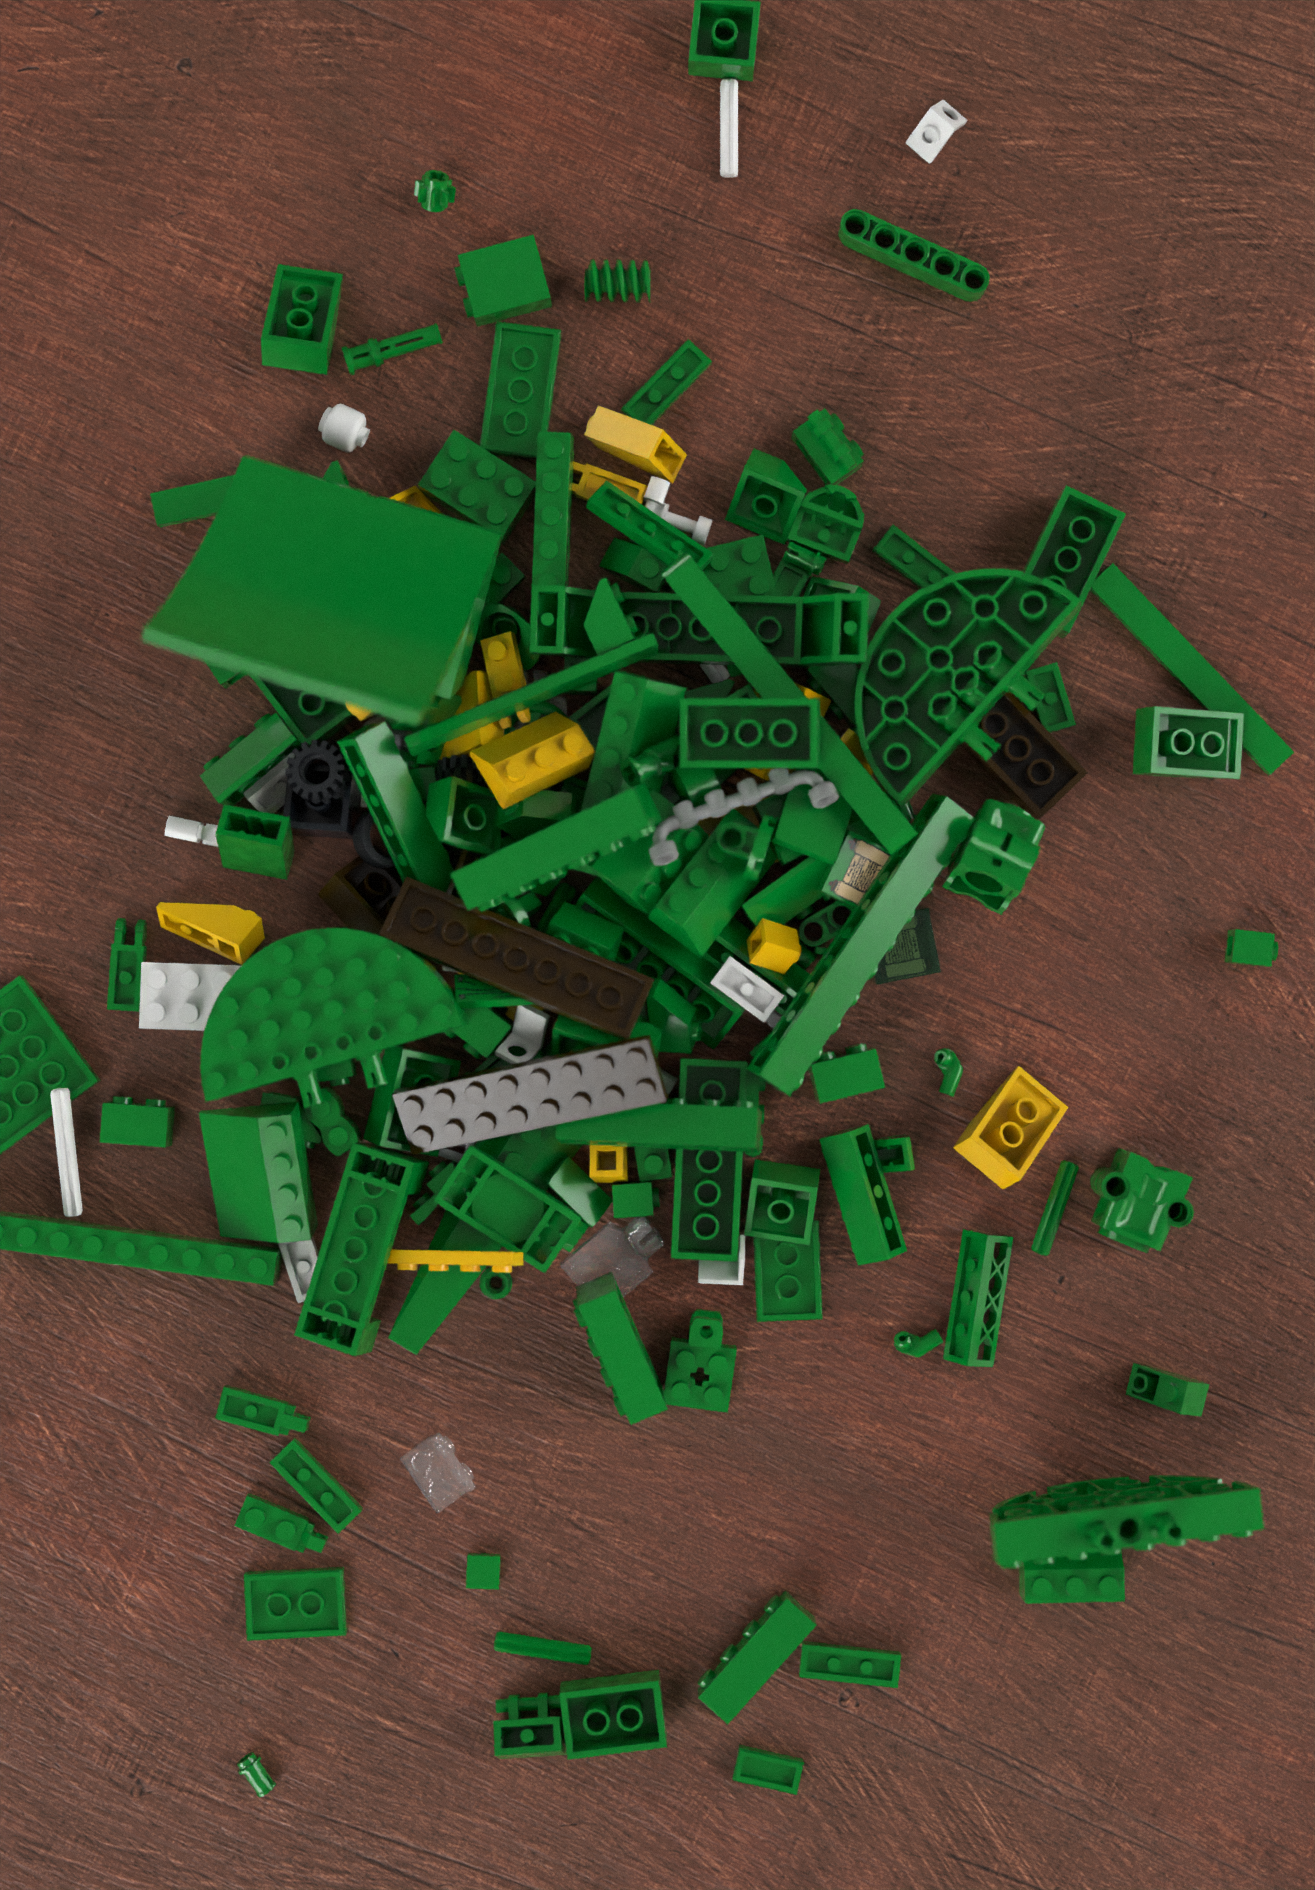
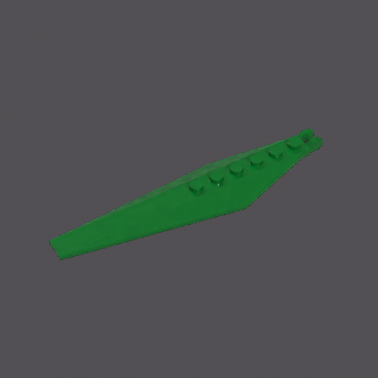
M552 1041L544 1048L549 1056H551ZM556 1125L480 1140L477 1141L475 1147L504 1163L533 1185L547 1191L550 1186L546 1183L544 1177L567 1155L572 1159L582 1145L561 1144L555 1139ZM446 1210L428 1250L499 1251L502 1246ZM421 1264L388 1338L417 1355L487 1265H480V1272L460 1271V1265H449V1271H429V1264Z

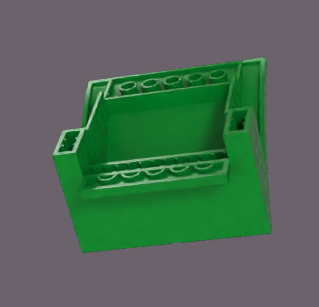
M244 455L201 545L168 599L144 627L142 641L418 725L435 695L451 699L464 684L503 533L387 497L374 496L364 490Z

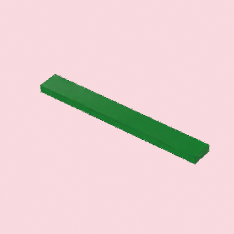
M1114 563L1095 579L1090 591L1205 710L1244 713L1242 749L1267 775H1271L1294 753L1280 736Z
M647 634L405 736L404 740L411 755L415 756L658 653V643L654 634Z

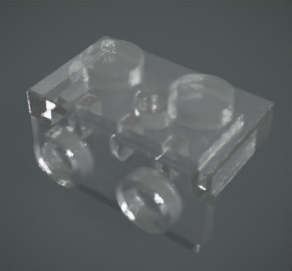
M440 1433L430 1435L400 1457V1460L436 1513H440L463 1494L471 1492L476 1488L472 1481L474 1476L466 1464L459 1462L454 1454L456 1449L447 1436H442Z

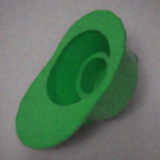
M500 603L484 605L475 639L476 642L481 646L480 640L511 631L516 636L523 671L531 669L538 662L541 654L529 652L530 624L526 621L525 617L519 610Z

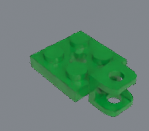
M696 1309L690 1319L688 1339L671 1337L664 1388L667 1405L728 1413L737 1346L722 1344L723 1319L720 1312ZM703 1326H710L711 1328H709V1329H704V1328H702V1327H703ZM698 1367L704 1368V1373L709 1375L708 1379H703L702 1382H696L695 1378L691 1377L690 1374L691 1372H697Z

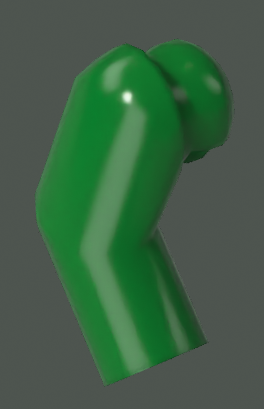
M941 1048L934 1054V1061L944 1075L938 1091L954 1097L963 1074V1066L953 1050Z

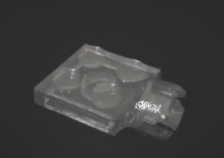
M644 1216L635 1217L622 1228L614 1226L609 1221L560 1262V1266L577 1286L612 1272L624 1298L653 1273V1269L648 1264L649 1257L657 1252L664 1242L655 1227L652 1228L649 1225L651 1222Z

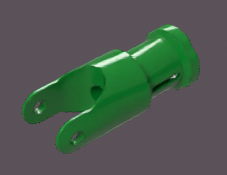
M680 734L645 749L642 755L634 759L629 757L621 762L620 771L625 782L631 787H636L651 776L658 777L679 766L680 754L674 756V752L680 745Z

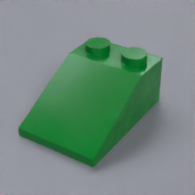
M282 264L277 265L261 335L262 365L324 375L328 374L343 274Z
M1158 706L1136 709L1133 774L1163 777L1240 779L1244 713Z

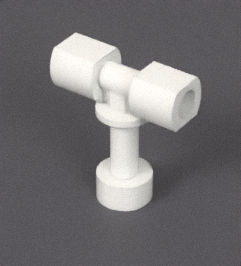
M651 476L644 495L645 507L675 528L693 534L692 539L704 545L713 520L700 516L697 522L669 512V504L664 503L670 487V482Z

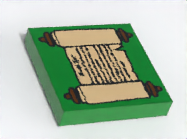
M846 829L837 861L834 865L828 864L817 890L855 908L891 854L887 849Z

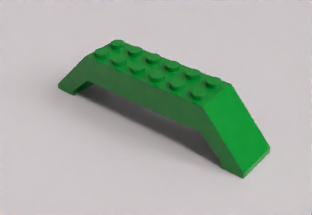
M532 585L529 652L561 657L593 658L597 656L584 628V623L596 590L560 585ZM622 592L625 599L624 602L620 603L625 615L632 614L639 629L638 632L634 633L636 639L651 633L654 634L658 643L657 654L636 663L736 666L677 593ZM835 593L807 597L723 595L781 667L805 668L866 663L869 594Z

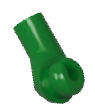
M936 1329L922 1337L907 1331H900L894 1337L895 1348L899 1352L913 1357H922L944 1343Z

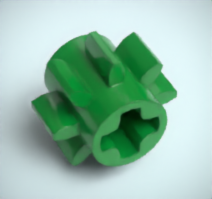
M429 170L422 175V180H415L414 195L418 196L417 202L421 203L423 209L430 212H442L448 207V202L454 203L456 187L452 186V180H449V176L446 173L438 170Z

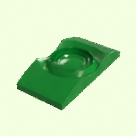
M471 1144L433 1200L509 1251L524 1252L523 1260L544 1274L582 1219L580 1215L554 1196L533 1185L504 1163Z

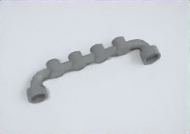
M773 769L768 773L770 780L768 782L757 785L754 778H748L736 785L738 792L725 797L723 790H714L704 797L706 801L704 805L693 808L692 802L685 801L674 806V816L663 820L656 827L653 835L654 845L649 849V854L653 864L656 866L671 863L678 858L679 853L674 841L666 840L669 832L678 828H691L698 821L711 816L714 818L721 817L727 814L730 809L741 805H754L761 801L763 797L774 793L777 795L787 793L796 785L805 783L812 786L808 795L815 808H822L834 803L838 799L837 791L833 783L824 782L822 777L813 771L801 770L789 774L787 769Z

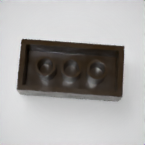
M1011 692L1005 693L979 722L978 726L995 742L1001 745L997 752H992L991 755L993 756L988 761H985L966 742L960 743L1000 787L1036 820L1043 817L1088 773Z

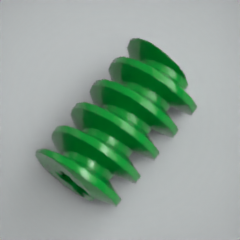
M591 259L588 268L585 269V302L589 301L591 293L594 292L597 302L602 301L604 293H607L610 302L615 301L617 293H620L623 302H628L630 294L633 293L636 303H640L643 294L646 293L650 303L651 269L648 261L643 260L641 268L637 269L635 261L630 260L627 269H624L621 259H617L614 269H611L608 259H604L601 269H598L595 259Z

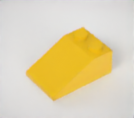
M1017 1066L969 1123L953 1148L1000 1188L1005 1189L1022 1179L1069 1107L1020 1066Z

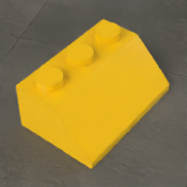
M555 711L470 751L469 755L502 809H505L588 769L595 750L579 724Z

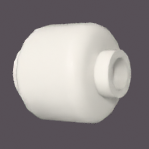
M341 403L333 408L328 407L325 410L318 427L326 444L345 453L352 452L357 446L363 447L370 433V429L366 428L365 415Z

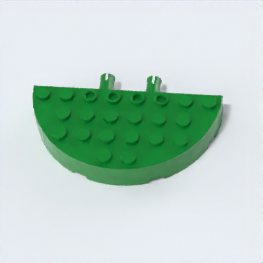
M1001 568L977 569L953 574L926 588L923 587L903 601L886 618L867 648L866 663H862L857 677L855 719L860 744L872 772L889 797L901 809L960 743L966 742L985 761H988L993 756L991 755L992 752H997L1001 745L995 742L978 726L983 717L1005 693H1013L1031 711L1038 706V702L1041 703L1046 694L1024 677V672L1078 613L1082 603L1080 598L1053 581L1025 574L1022 571Z
M323 928L295 933L277 940L250 957L236 970L218 995L209 1014L201 1046L200 1071L205 1102L223 1099L293 1078V1080L297 1079L304 1108L325 1102L316 1076L319 1069L355 1058L361 1061L368 1085L367 1088L378 1087L389 1083L380 1058L382 1050L462 1027L469 1023L464 1009H461L456 1003L455 992L451 986L447 984L445 979L428 960L406 947L383 936H379L377 933L356 929Z
M1149 1475V1482H1141L1138 1479H1130L1129 1476L1063 1483L1048 1486L1047 1494L1036 1496V1491L1031 1490L1010 1497L992 1508L993 1513H989L993 1558L1001 1568H1017L1021 1566V1562L1034 1560L1036 1564H1048L1055 1561L1054 1557L1067 1556L1068 1559L1074 1560L1084 1559L1088 1557V1553L1099 1551L1103 1555H1115L1121 1553V1548L1133 1547L1134 1550L1145 1551L1153 1549L1154 1544L1166 1543L1168 1546H1182L1187 1544L1188 1539L1196 1538L1203 1542L1220 1540V1535L1232 1534L1233 1537H1249L1253 1535L1252 1531L1264 1529L1260 1488L1239 1481H1234L1232 1486L1222 1483V1478L1189 1475Z

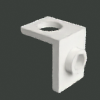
M941 100L930 107L907 139L906 144L924 160L931 163L954 131L965 125L967 119L945 100ZM943 111L950 114L954 119L948 117Z
M530 1005L517 1006L512 1033L496 1049L495 1055L511 1064L532 1060L543 1047L549 1015ZM520 1046L527 1053L524 1056H514L509 1053L508 1048Z
M740 1235L738 1262L699 1260L698 1283L743 1285L745 1235Z

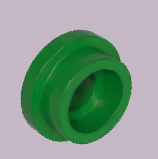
M489 1267L482 1273L479 1284L485 1296L491 1299H501L510 1292L513 1280L509 1272H492V1267ZM492 1277H500L502 1286L499 1288L492 1287L490 1284Z

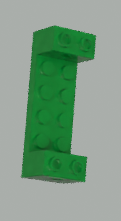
M352 1143L294 1336L352 1356L372 1352L381 1320L371 1317L407 1197L411 1194H420L429 1162L372 1143Z

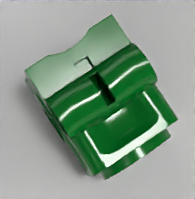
M986 799L973 816L975 820L970 826L969 835L957 847L949 864V871L942 887L955 894L973 897L982 903L985 908L1002 915L1010 902L1021 893L1028 873L1039 855L1041 847L1038 845L1046 827L1042 822L1034 819L1020 807L993 799Z
M1118 1148L1111 1167L1098 1168L1090 1177L1092 1190L1101 1196L1091 1222L1100 1226L1097 1233L1147 1254L1150 1247L1161 1251L1170 1227H1185L1193 1219V1206L1185 1199L1193 1177L1164 1166H1153L1147 1158ZM1114 1177V1187L1107 1191L1106 1184L1110 1178ZM1175 1203V1211L1169 1216V1207Z

